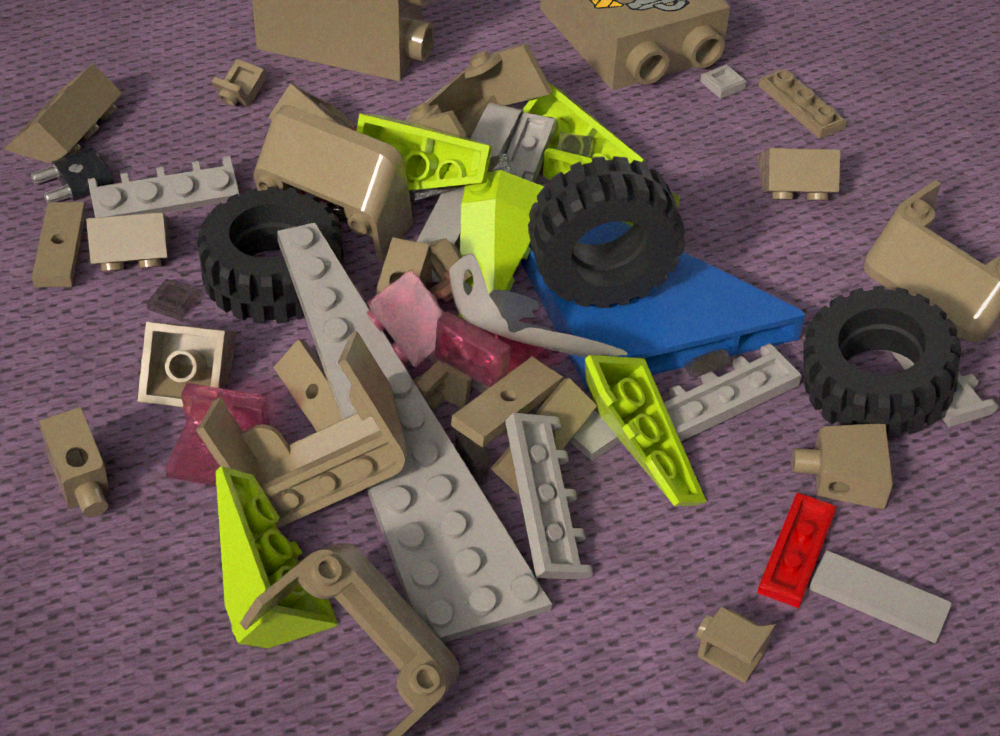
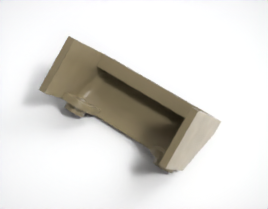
M528 43L490 54L487 50H484L469 59L471 64L431 100L413 108L410 111L411 117L407 121L468 139V136L474 132L488 103L492 102L505 106L549 95L552 90Z
M283 105L273 116L254 170L257 190H267V187H278L279 190H287L288 188L296 187L344 207L349 227L358 234H366L373 237L376 258L384 261L392 237L402 239L414 224L405 162L399 151L385 142L291 105Z
M934 180L898 206L867 253L864 271L868 276L889 290L895 291L896 287L907 289L909 291L908 294L916 296L918 293L928 298L930 306L938 305L947 314L946 319H950L954 323L958 331V337L966 341L979 342L1000 328V257L984 265L928 229L933 224L935 218L934 206L941 186L939 181Z
M358 331L350 334L338 361V364L351 383L349 398L357 412L356 414L288 445L282 434L276 428L269 425H255L242 431L220 397L212 402L196 430L220 467L223 466L252 474L280 517L276 523L277 528L395 476L404 466L407 447L392 387Z
M336 543L311 553L259 595L240 622L241 626L247 630L300 585L314 597L320 599L335 597L400 670L397 676V689L402 699L413 711L386 736H402L446 694L459 677V664L453 653L358 548L348 543Z

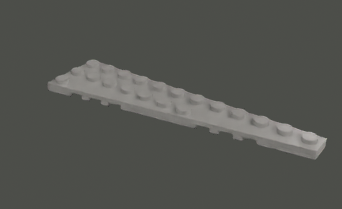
M316 223L277 231L278 243L341 419L343 420L357 413L349 398L351 383L338 364L350 334L358 331L392 387L407 447L406 460L398 474L366 489L409 606L443 643L551 611V601Z

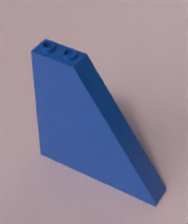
M623 221L604 223L589 230L578 242L589 245L607 243L624 235L632 226ZM531 242L529 244L531 251L527 259H521L520 261L556 332L601 342L628 353L627 355H619L617 357L645 358L651 375L760 350L762 346L768 343L776 346L797 341L800 338L805 314L801 309L685 252L678 256L679 263L673 273L667 272L668 278L659 288L655 285L650 289L649 295L641 299L639 296L632 298L629 304L622 306L619 303L610 304L609 308H598L596 304L584 307L575 304L574 299L569 302L557 296L556 292L547 287L542 275L539 274ZM568 354L586 391H589L586 383L585 358Z

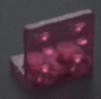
M413 269L367 301L371 308L367 311V315L380 332L386 328L395 340L391 344L395 354L404 364L410 361L415 368L423 363L426 356L459 333Z
M448 311L437 318L434 356L489 388L530 357H534L537 360L544 357V347L518 342L491 333L462 320Z
M186 383L181 394L186 423L165 468L166 476L168 478L216 486L215 471L220 466L196 431L212 402L221 397L242 431L260 424L270 426L267 397Z

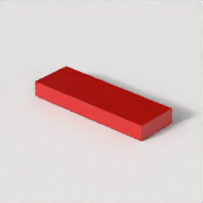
M796 492L758 586V594L796 608L800 607L837 506Z

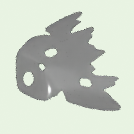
M471 253L463 256L449 269L451 290L456 307L462 317L476 327L518 342L587 358L589 355L619 356L628 354L622 349L570 334L553 332L548 327L520 322L519 320L522 318H536L532 310L539 309V302L510 291L492 290L489 294L479 264ZM468 269L473 274V287L464 282V275Z

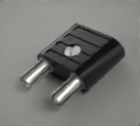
M93 148L51 162V167L31 173L32 181L36 185L54 178H58L63 187L44 194L47 203L59 202L70 197L75 201L91 195L88 184L89 178H95L98 187L114 184L109 170Z

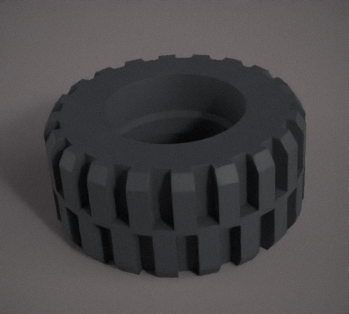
M603 156L592 158L591 163L584 165L580 161L571 165V170L567 173L559 172L551 179L552 185L550 187L545 185L537 195L538 202H534L529 213L530 222L528 223V233L538 271L542 275L547 287L566 301L570 302L574 299L577 305L589 307L590 304H596L598 308H609L610 304L619 303L620 306L630 303L632 298L639 296L641 299L649 295L650 289L655 285L659 288L667 280V272L673 273L680 261L678 256L682 255L685 246L684 224L668 184L664 182L663 177L656 170L649 169L647 164L637 160L629 163L628 158L613 156V160H605ZM614 221L634 223L624 235L613 241L596 245L578 242L585 233L601 224Z
M267 187V190L261 191L254 188L247 190L244 195L239 196L235 194L228 197L225 204L220 202L213 208L211 215L208 214L204 219L197 237L202 280L209 298L214 302L216 301V305L226 313L232 310L234 317L244 321L247 317L253 318L255 323L266 324V320H276V323L279 324L287 323V318L294 316L298 320L304 318L305 315L284 257L258 258L253 257V255L264 251L281 250L277 231L316 223L344 268L343 233L340 221L333 213V210L323 201L319 203L315 196L309 193L302 195L298 189L293 188L279 190L278 187Z
M873 286V290L864 291L863 288L850 291V296L844 297L840 295L831 300L830 308L827 306L822 307L814 315V320L809 323L805 332V341L803 342L805 392L809 394V401L814 409H822V417L832 425L837 421L841 423V426L885 424L887 439L900 438L901 433L908 431L909 435L923 430L924 423L932 425L941 418L942 412L950 407L954 392L957 389L961 342L957 337L958 331L954 323L950 319H946L947 314L938 305L930 306L928 298L918 293L916 296L908 294L909 291L907 289L896 287V290L893 291L885 290V286ZM887 350L907 357L914 365L898 373L879 375L859 370L852 366L848 360L865 351Z

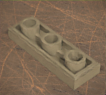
M786 69L777 70L775 73L759 79L758 86L819 139L846 128L847 121L836 113L834 108L823 102L811 89L803 85Z
M84 202L47 203L32 273L34 287H72L86 216Z
M298 339L273 368L317 432L342 419L322 363L308 343Z
M530 357L453 414L451 426L483 448L507 429L505 420L512 413L527 414L553 393L562 382L563 376L534 357Z
M570 378L562 380L535 415L556 416L560 418L562 427L552 432L556 450H563L597 405ZM509 446L491 469L516 494L520 495L511 448Z

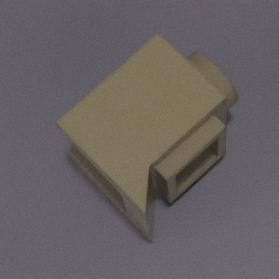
M720 607L715 616L706 615L697 631L696 638L701 640L697 657L746 684L769 649L776 624L758 626L757 623L733 610Z

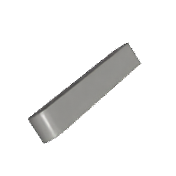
M492 102L488 103L470 139L493 146L487 172L502 170V163L521 115L524 113L523 110ZM465 185L448 186L443 189L416 242L428 244L431 241L447 238L460 251L461 203ZM432 270L433 282L439 283V278Z

